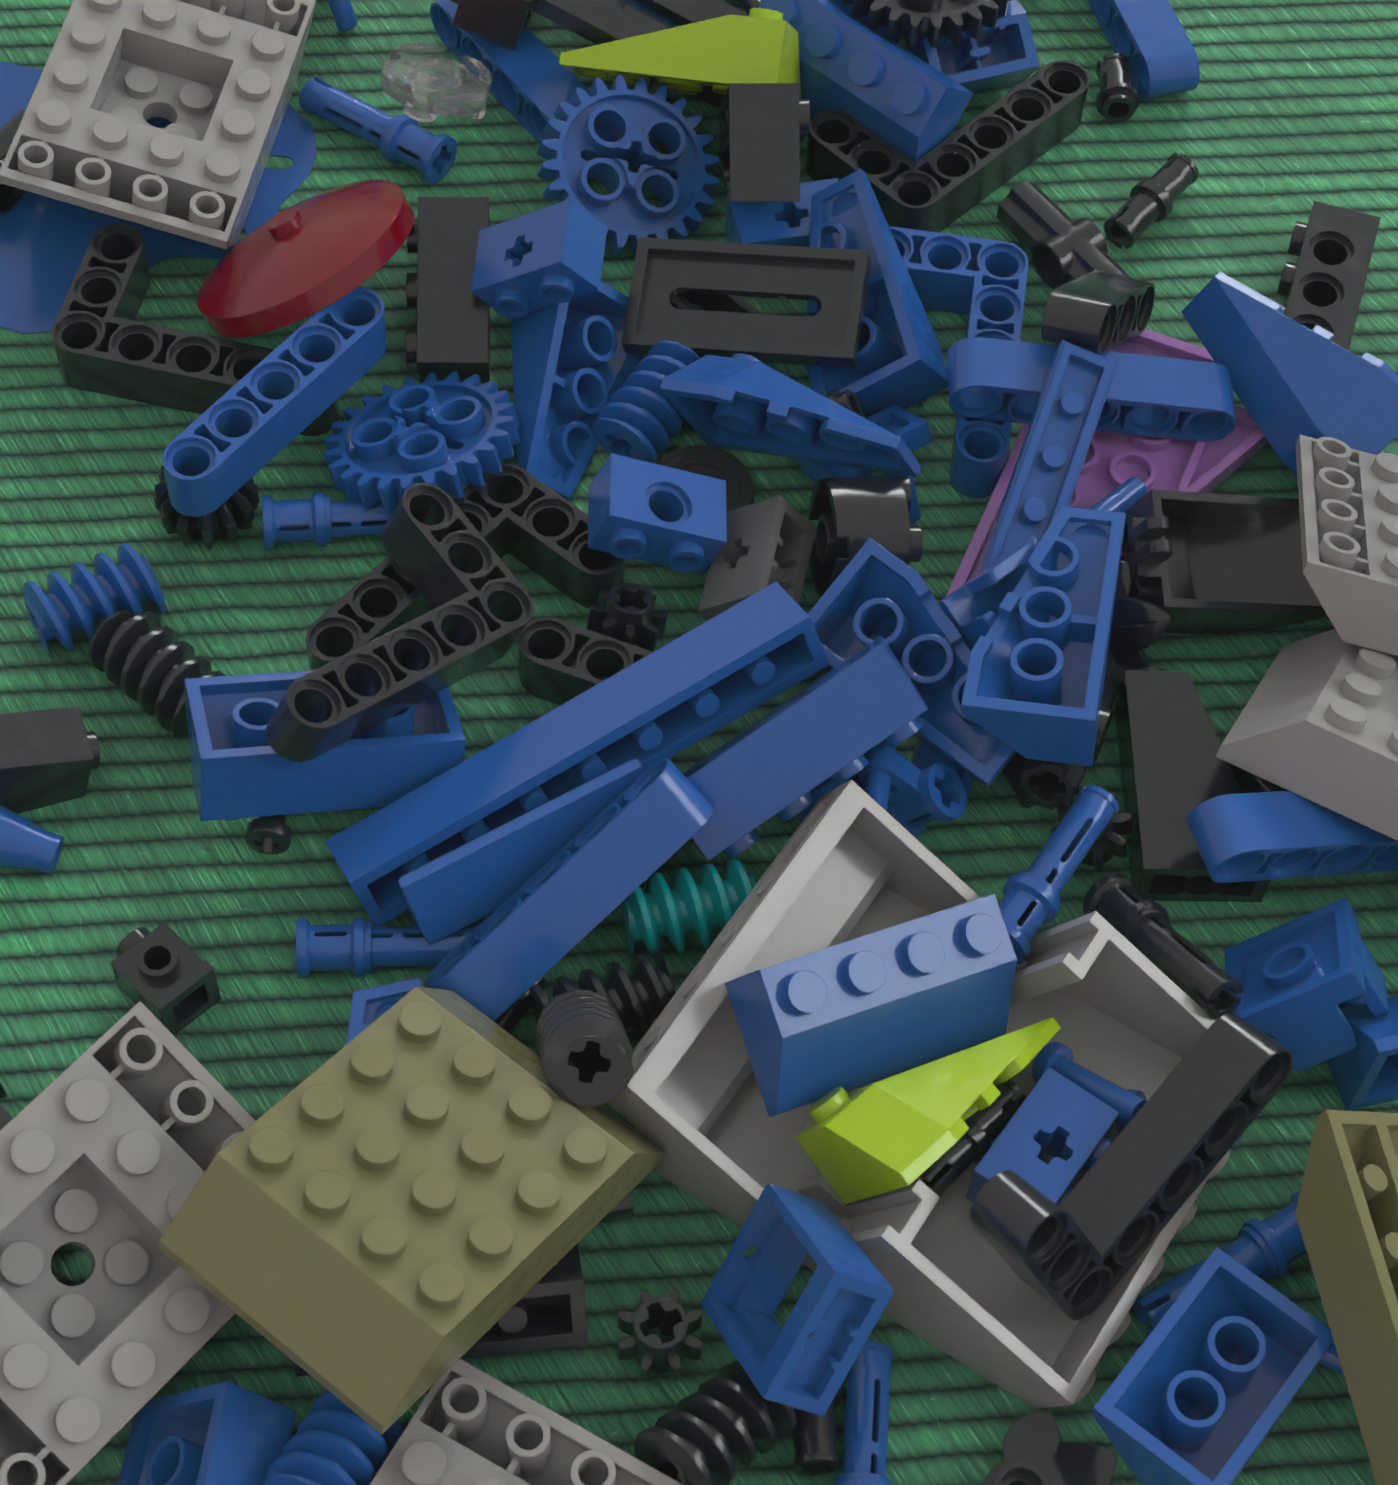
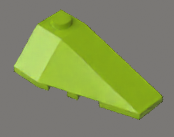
M751 8L749 16L726 15L560 54L559 65L577 76L600 78L601 80L614 82L617 75H622L626 84L636 85L640 77H644L647 86L650 84V77L659 78L660 86L665 85L669 89L678 90L677 92L691 95L702 92L703 85L711 86L713 92L725 95L729 83H799V99H801L798 31L786 20H783V13L770 9Z
M1051 1017L849 1093L842 1086H839L819 1099L808 1110V1113L814 1120L799 1132L795 1139L845 1205L909 1186L967 1132L969 1127L964 1122L965 1119L978 1110L981 1111L989 1107L1001 1093L995 1085L1007 1081L1022 1071L1061 1027Z

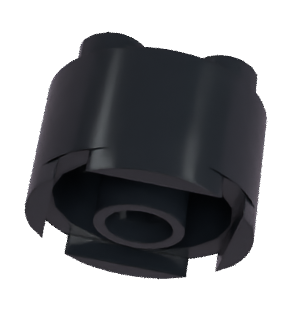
M853 476L817 479L810 499L808 520H818L816 540L813 542L809 560L812 581L818 596H822L869 538L880 544L908 566L910 562L920 561L922 556V533L918 525H910L909 510L911 507L912 489L908 476Z

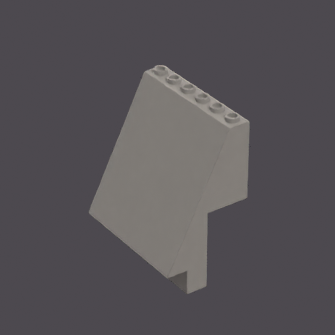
M851 779L819 798L633 1050L632 1065L634 1072L628 1086L614 1100L607 1103L645 1137L665 1151L663 1160L652 1170L653 1172L742 1227L767 1183L825 1202L895 1292L884 1309L883 1315L1035 1409L1073 1405L1081 1400L1092 1388L1097 1377V1372L1094 1368L1106 1348L1117 1341L1128 1328L1131 1321L1130 1308L1141 1290L1150 1285L1162 1271L1165 1259L1162 1257L1173 1236L1184 1229L1193 1219L1198 1208L1195 1202L1206 1181L1215 1176L1226 1164L1230 1151L1228 1150L1102 1303L1091 1314L1080 1320H1073L1066 1316L1022 1281L973 1224L970 1217L973 1202L966 1198L973 1171L979 1163L973 1162L943 1193L941 1199L921 1181V1177H918L909 1186L845 1205L795 1139V1136L814 1120L808 1113V1110L816 1102L776 1116H768L725 983L771 965L981 898ZM1094 911L1033 936L1029 942L1031 953L1022 964L1016 965L1006 1034L1053 1017L1061 1029L1048 1043L1058 1041L1072 1050L1075 1063L1126 1090L1132 1089L1144 1092L1148 1101L1215 1020L1097 911ZM1036 1056L1022 1071L1010 1078L1020 1088L1013 1094L1012 1100H1015L1020 1094H1025L1027 1097L1036 1085L1032 1078V1067ZM913 1067V1068H910V1069H907V1070L898 1072V1073H896V1074H893V1075H890V1076H887V1077L878 1079V1080H876V1081H873V1082H870V1083H867V1084L858 1086V1087H856V1088L847 1090L846 1092L849 1093V1092L855 1091V1090H857V1089L863 1088V1087H865V1086H868V1085H870V1084L879 1082V1081H881V1080L887 1079V1078H889V1077L895 1076V1075L900 1074V1073H903V1072H905V1071L914 1069V1068H916V1067ZM1116 1123L1110 1136L1114 1140L1119 1135ZM1048 1154L1042 1161L1049 1164L1054 1157ZM808 1253L802 1264L815 1272L818 1265Z

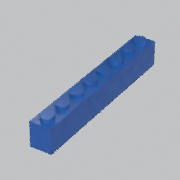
M776 581L326 840L325 843L373 925L382 926L408 910L398 883L400 877L632 759H638L645 772L656 762L674 756L827 667L829 663L811 617Z

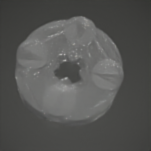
M431 44L397 46L391 50L390 60L385 56L380 86L390 97L404 104L403 112L406 116L421 122L434 121L437 115L460 116L472 120L481 119L485 116L493 77L489 69L477 59L464 54L463 61L460 63L445 58L447 48Z

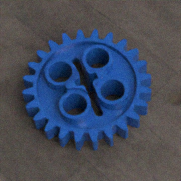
M617 75L610 91L600 78L594 80L589 89V94L582 88L577 87L569 99L570 103L565 101L559 103L554 112L556 119H549L542 132L548 139L543 140L537 150V155L547 159L538 169L537 177L553 180L544 191L543 198L548 200L560 199L561 202L570 199L607 227L606 240L610 241V250L613 257L618 256L625 244L630 245L632 254L636 257L639 237L685 240L688 236L687 230L695 232L704 220L701 214H706L714 204V200L708 194L712 193L720 182V179L708 173L716 167L719 157L703 152L713 141V135H697L695 132L703 117L699 114L685 118L681 113L687 100L683 97L670 105L665 101L667 96V86L662 85L654 95L647 93V84L644 77H640L633 90L627 88L622 75ZM594 127H602L609 130L613 134L615 142L602 140L596 134ZM649 139H656L662 142L667 147L669 154L656 152L651 147ZM581 154H583L589 161L583 160L581 158ZM669 173L674 174L676 180ZM587 179H596L606 186L609 195L595 193L589 187ZM642 191H650L660 198L663 207L650 205L644 199Z
M456 371L448 375L444 381H437L435 372L428 374L423 383L416 384L414 379L406 377L403 388L396 390L386 384L382 386L383 396L379 398L368 395L362 396L361 399L364 407L362 409L346 408L344 414L347 421L332 423L331 427L334 435L326 437L324 440L328 450L324 452V457L336 490H344L348 501L361 498L363 507L367 509L381 500L385 512H390L396 507L405 490L413 484H433L459 499L464 497L463 486L471 484L483 487L485 485L482 475L484 472L501 473L503 469L500 460L514 457L512 445L520 443L517 430L520 426L514 404L510 402L508 392L506 390L498 391L495 381L492 380L481 385L479 375L474 374L461 382Z

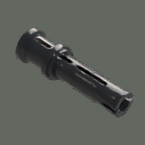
M1110 873L1093 883L1083 901L1084 915L1097 911L1180 989L1196 1001L1212 1018L1218 1019L1227 1013H1232L1238 1007L1241 998L1235 994L1243 993L1241 983L1221 970L1190 941L1176 932L1170 925L1169 915L1164 907L1153 900L1141 898L1137 894L1133 881L1121 873Z

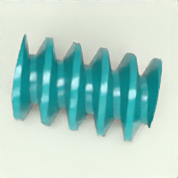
M728 860L722 880L713 864H704L699 870L696 885L687 868H679L674 872L671 889L660 872L653 873L648 877L645 893L639 886L620 904L625 938L631 958L634 953L635 943L640 940L643 941L652 958L656 957V951L658 948L660 949L661 939L665 936L669 937L677 953L685 952L689 932H695L704 949L709 948L714 928L720 927L723 930L757 884L752 872L749 871L748 875L739 860Z

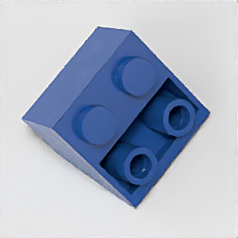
M1018 0L1009 1L1006 15L997 16L994 29L981 26L979 38L975 39L964 31L961 32L959 45H954L946 36L939 37L937 48H932L927 37L919 36L916 44L909 46L907 34L903 33L908 51L974 94L1021 84L1040 66L1027 13Z

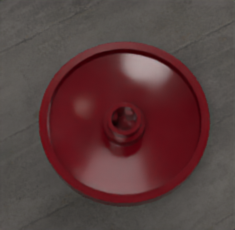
M387 180L354 182L303 200L257 227L236 244L213 267L199 289L197 295L198 309L215 333L232 338L267 333L302 320L347 295L376 273L407 239L414 223V211L401 188L396 183Z

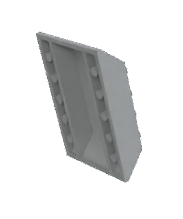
M1336 629L1284 645L1221 744L1216 757L1398 841V656L1343 642Z

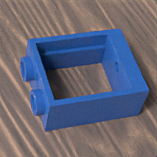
M767 1183L700 1304L764 1399L824 1416L895 1291L825 1202ZM756 1246L753 1254L744 1256V1252L748 1247ZM809 1253L818 1266L784 1327L781 1329L773 1315Z

